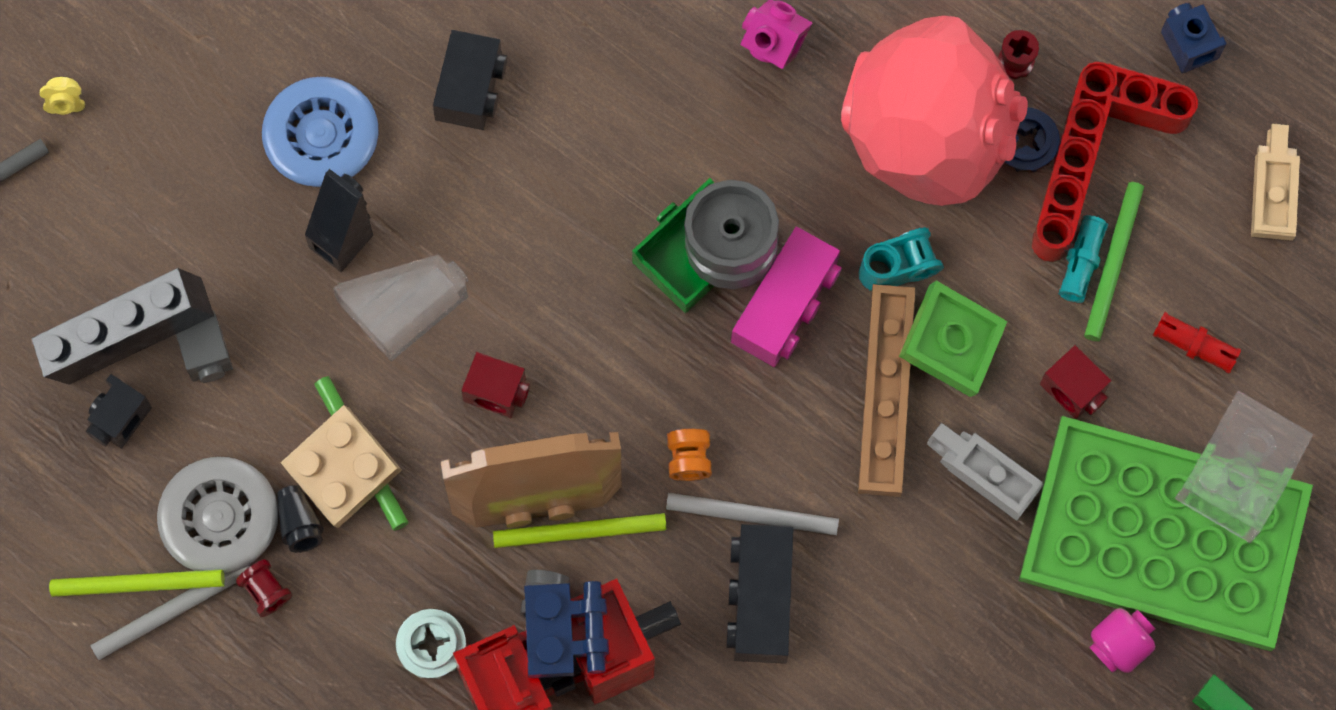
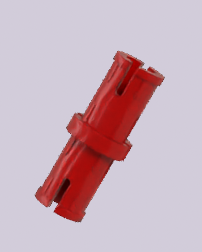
M1164 312L1152 335L1186 351L1185 356L1194 359L1196 356L1224 370L1228 374L1231 372L1241 352V349L1235 348L1207 334L1208 329L1202 326L1197 329L1169 315L1167 312Z

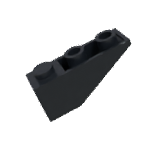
M329 169L325 173L305 237L308 247L342 273L372 238L373 232L369 220L371 217L366 208L367 202L362 194L364 191L362 186L348 174L344 173L340 177Z

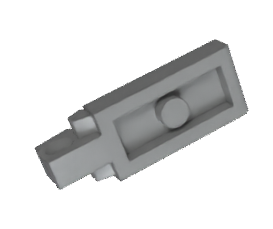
M941 423L927 442L928 446L943 457L940 462L948 468V471L1016 521L1044 485L1042 481L976 433L971 436L963 431L959 436Z

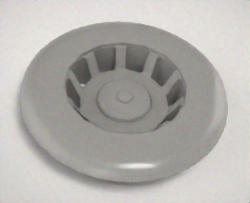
M230 457L205 458L183 468L167 484L160 498L157 511L158 531L165 548L175 560L193 571L223 569L224 574L247 567L265 552L274 537L278 523L277 499L268 480L250 464ZM217 487L216 492L207 494L205 491L206 489ZM225 487L234 488L233 494L225 492ZM197 495H200L201 499L196 505L191 503ZM246 496L249 501L242 506L240 499ZM187 512L193 513L192 521L186 520ZM251 514V520L246 522V515ZM196 530L199 535L192 538L188 532ZM245 531V533L239 539H237L241 532ZM205 542L212 543V546L208 547L204 546L203 544ZM231 542V544L221 547L222 544Z

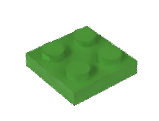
M936 280L927 289L899 357L965 395L972 397L979 392L1008 321Z

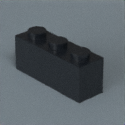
M741 524L740 537H731L730 563H738V580H729L728 605L737 607L736 622L727 623L726 648L735 649L734 661L787 663L789 652L793 527Z

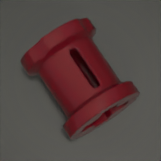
M1014 30L1008 33L1003 40L1002 50L999 53L998 59L1001 61L1009 78L1019 79L1026 77L1033 70L1035 59L1039 52V42L1028 31ZM1017 51L1023 53L1020 58L1014 57Z
M265 559L251 565L235 581L239 587L245 588L258 605L256 611L260 617H266L274 613L292 597L288 588L283 589L271 573V564Z

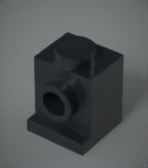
M110 374L106 379L110 389L106 394H99L91 404L88 412L90 416L87 419L90 426L85 432L105 447L109 442H112L122 449L152 407L146 396Z

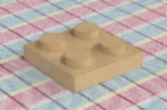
M345 405L280 462L330 523L337 528L345 523L402 471L351 409Z

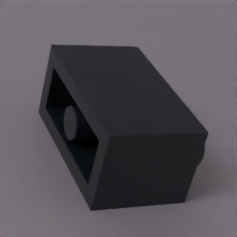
M451 30L433 102L435 121L484 130L487 117L494 118L498 103V93H494L493 90L496 79L503 80L507 66V55L502 54L500 39Z

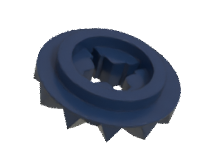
M1027 108L1026 117L1020 122L1017 134L1020 133L1024 137L1037 130L1032 142L1035 149H1031L1026 145L1022 149L1019 148L1015 151L1011 161L1004 162L1014 167L1016 172L1021 170L1035 172L1046 164L1049 165L1059 148L1060 137L1056 124L1047 114L1035 108ZM1016 134V137H1015V138H1016V145H1017L1018 140H1019V137H1018L1017 134Z

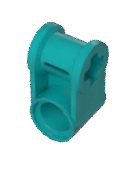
M929 228L914 229L899 237L870 246L863 256L858 272L862 285L872 291L873 284L899 286L908 282L927 279L942 271L944 268L941 260L936 259L929 242L931 236ZM873 261L883 262L888 266L890 272L885 274L876 273L872 270L869 263Z

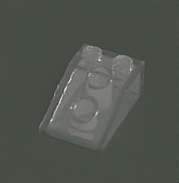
M1237 391L1177 493L1175 500L1251 543L1262 530L1281 497L1313 434L1242 392Z

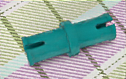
M1083 216L1074 248L1069 249L1066 257L1069 263L1058 294L1071 302L1082 303L1085 301L1093 270L1098 269L1101 261L1098 254L1109 224L1096 216Z

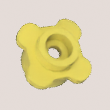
M53 78L46 83V86L40 89V96L45 99L43 109L48 113L65 115L71 112H80L85 108V102L79 96L81 94V87L71 78Z

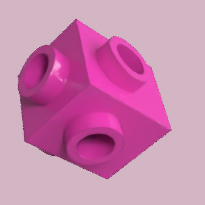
M768 0L760 8L753 7L747 14L742 24V29L746 30V33L740 45L750 50L751 55L756 59L766 63L771 62L783 69L796 58L813 23L796 14V10L791 5L783 1Z

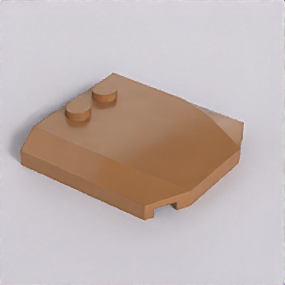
M609 432V442H605V439L588 441L587 433L485 448L471 452V461L456 463L455 468L452 469L449 459L441 461L443 480L452 515L475 528L506 523L508 528L523 527L531 524L532 518L549 516V520L552 521L568 519L575 515L574 511L603 507L622 487L621 446L618 432Z

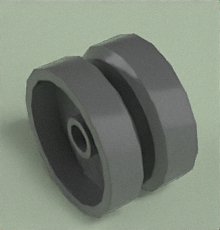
M726 180L710 184L696 194L687 208L684 228L686 237L685 249L689 264L698 276L715 287L728 289L751 286L765 277L776 260L779 242V218L775 204L767 194L748 182Z

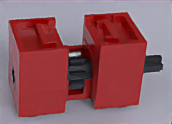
M616 578L601 585L602 598L607 600V614L603 615L604 638L609 640V654L605 655L606 672L588 673L587 657L573 658L574 676L529 678L526 631L518 634L515 625L453 652L458 672L475 710H552V705L547 697L553 694L559 697L576 689L575 684L581 681L584 682L594 705L654 678L655 658L647 640L680 626L681 622L671 601L635 617ZM584 593L570 599V601L583 600ZM585 617L571 618L572 641L585 640Z

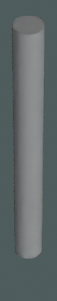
M668 493L666 510L771 526H788L797 530L837 535L839 518Z
M249 566L224 574V587L189 589L90 645L98 660H101L235 584L237 577L248 569Z

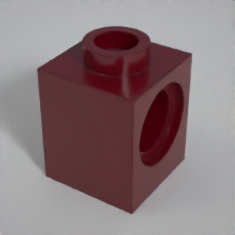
M1074 345L1045 372L1040 385L1074 419H1077L1085 411L1090 416L1093 415L1108 400L1109 397L1105 392L1111 380Z
M476 352L461 390L463 402L512 418L515 407L523 408L529 394L530 384L525 383V368Z

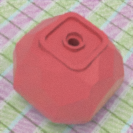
M937 16L924 18L893 32L878 42L870 52L864 51L858 56L842 106L841 122L844 130L850 135L867 172L910 199L943 206L964 203L975 198L993 180L1003 163L1013 159L1016 151L1015 137L1020 122L1026 117L1028 103L1026 97L1021 96L1020 92L1014 91L1013 81L1009 79L1001 61L993 50L959 17Z

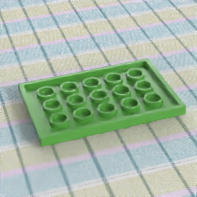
M1062 416L1018 581L1113 608H1122L1131 613L1138 609L1145 617L1272 652L1276 646L1313 485Z

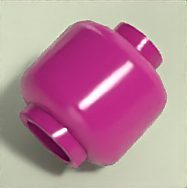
M1117 608L1091 631V638L1094 643L1089 648L1112 673L1117 669L1121 672L1129 673L1155 650V642L1149 635L1155 628L1138 609L1130 615L1125 609Z

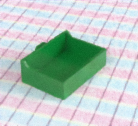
M711 178L703 183L679 207L672 202L656 218L660 225L632 250V263L685 314L714 287V285L701 279L690 266L685 249L686 237L684 228L688 206L697 193L714 183Z

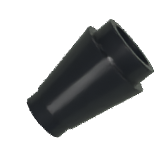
M291 485L279 490L276 496L278 499L282 542L288 545L289 550L294 553L306 552L319 546L323 541L321 534L324 531V527L303 493L302 488L298 485Z

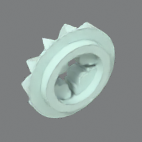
M426 609L412 614L403 622L396 637V651L405 669L419 678L439 679L449 672L455 671L457 665L453 652L466 647V637L460 623L449 613L438 609ZM427 627H430L431 634L434 635L436 640H450L449 642H444V645L437 647L436 661L432 660L427 650H419V648L412 650V648L419 647L420 644L425 643Z

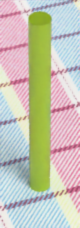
M665 513L497 530L493 531L494 548L666 530Z
M223 569L51 579L49 590L50 595L56 597L224 587L225 575Z

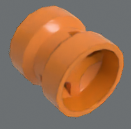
M680 429L667 434L668 449L672 452L673 457L669 462V478L678 481H695L709 478L712 475L711 461L706 458V450L710 447V433L707 430Z

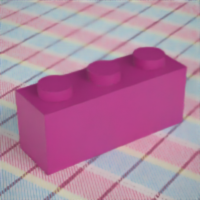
M796 226L733 328L731 343L774 368L781 356L788 360L800 337L795 335L802 322L810 324L821 305V302L816 300L823 287L829 290L832 288L842 270V267L837 265L840 250Z

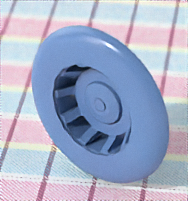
M331 77L307 78L285 88L270 104L262 124L263 147L272 165L288 179L313 187H321L325 173L329 169L340 177L344 173L353 177L361 171L375 151L379 133L377 116L368 98L353 85ZM321 106L330 107L329 111L320 110L319 108ZM313 108L312 112L306 115L303 114L306 110ZM339 111L345 114L342 119L337 116ZM297 119L299 121L297 127L292 126L293 122ZM352 125L353 129L346 133V128ZM289 137H296L297 142L289 141Z

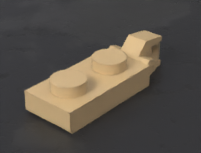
M1271 124V129L1267 131L1266 146L1259 145L1257 148L1254 166L1251 237L1292 241L1296 237L1300 156H1297V149L1288 148L1289 125Z

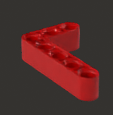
M1104 62L1089 63L1083 68L1073 93L1032 238V248L1039 258L1050 262L1060 260L1066 255L1072 243L1107 117L1168 134L1181 133L1188 128L1198 108L1197 96L1191 88ZM1096 81L1104 87L1105 91L1094 92L1088 88L1086 83ZM1131 92L1138 93L1144 98L1145 102L1141 104L1134 103L1128 99L1126 94ZM1177 104L1183 108L1185 114L1175 115L1168 110L1167 105ZM1086 118L1094 124L1095 128L1090 130L1083 129L1077 125L1076 119ZM1070 155L1077 156L1083 161L1084 166L1079 168L1072 167L1066 162L1065 157ZM1065 193L1073 199L1074 204L1068 206L1061 205L1055 200L1054 195ZM1055 231L1060 234L1063 242L1052 244L1044 238L1043 233Z

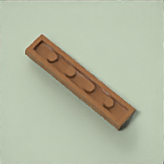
M873 284L858 494L901 497L910 363L900 358L899 355L913 324L915 288L877 284Z

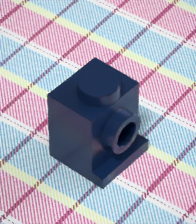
M1184 3L1168 13L1169 18L1166 19L1161 33L1182 74L1220 58L1226 42L1223 37L1219 36L1204 4L1192 8L1190 3ZM1194 27L1197 34L1189 32L1188 29Z

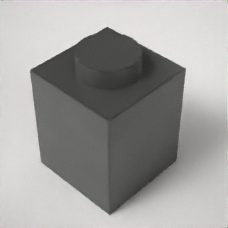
M214 311L213 317L176 334L186 370L192 382L200 380L202 383L213 382L224 377L226 371L233 370L221 326Z

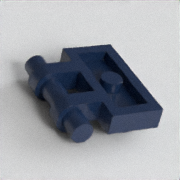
M589 581L583 583L584 599L580 601H570V583L524 586L529 678L574 676L573 658L587 657L588 673L600 674L606 672L605 655L609 654V640L604 638L603 615L607 614V600L602 598L601 582ZM585 617L586 639L572 641L571 618Z

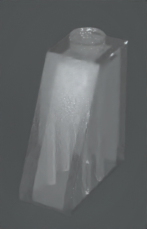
M434 255L341 282L333 288L336 301L385 356L390 361H393L468 298L465 284L468 278L454 261L447 264L439 255Z

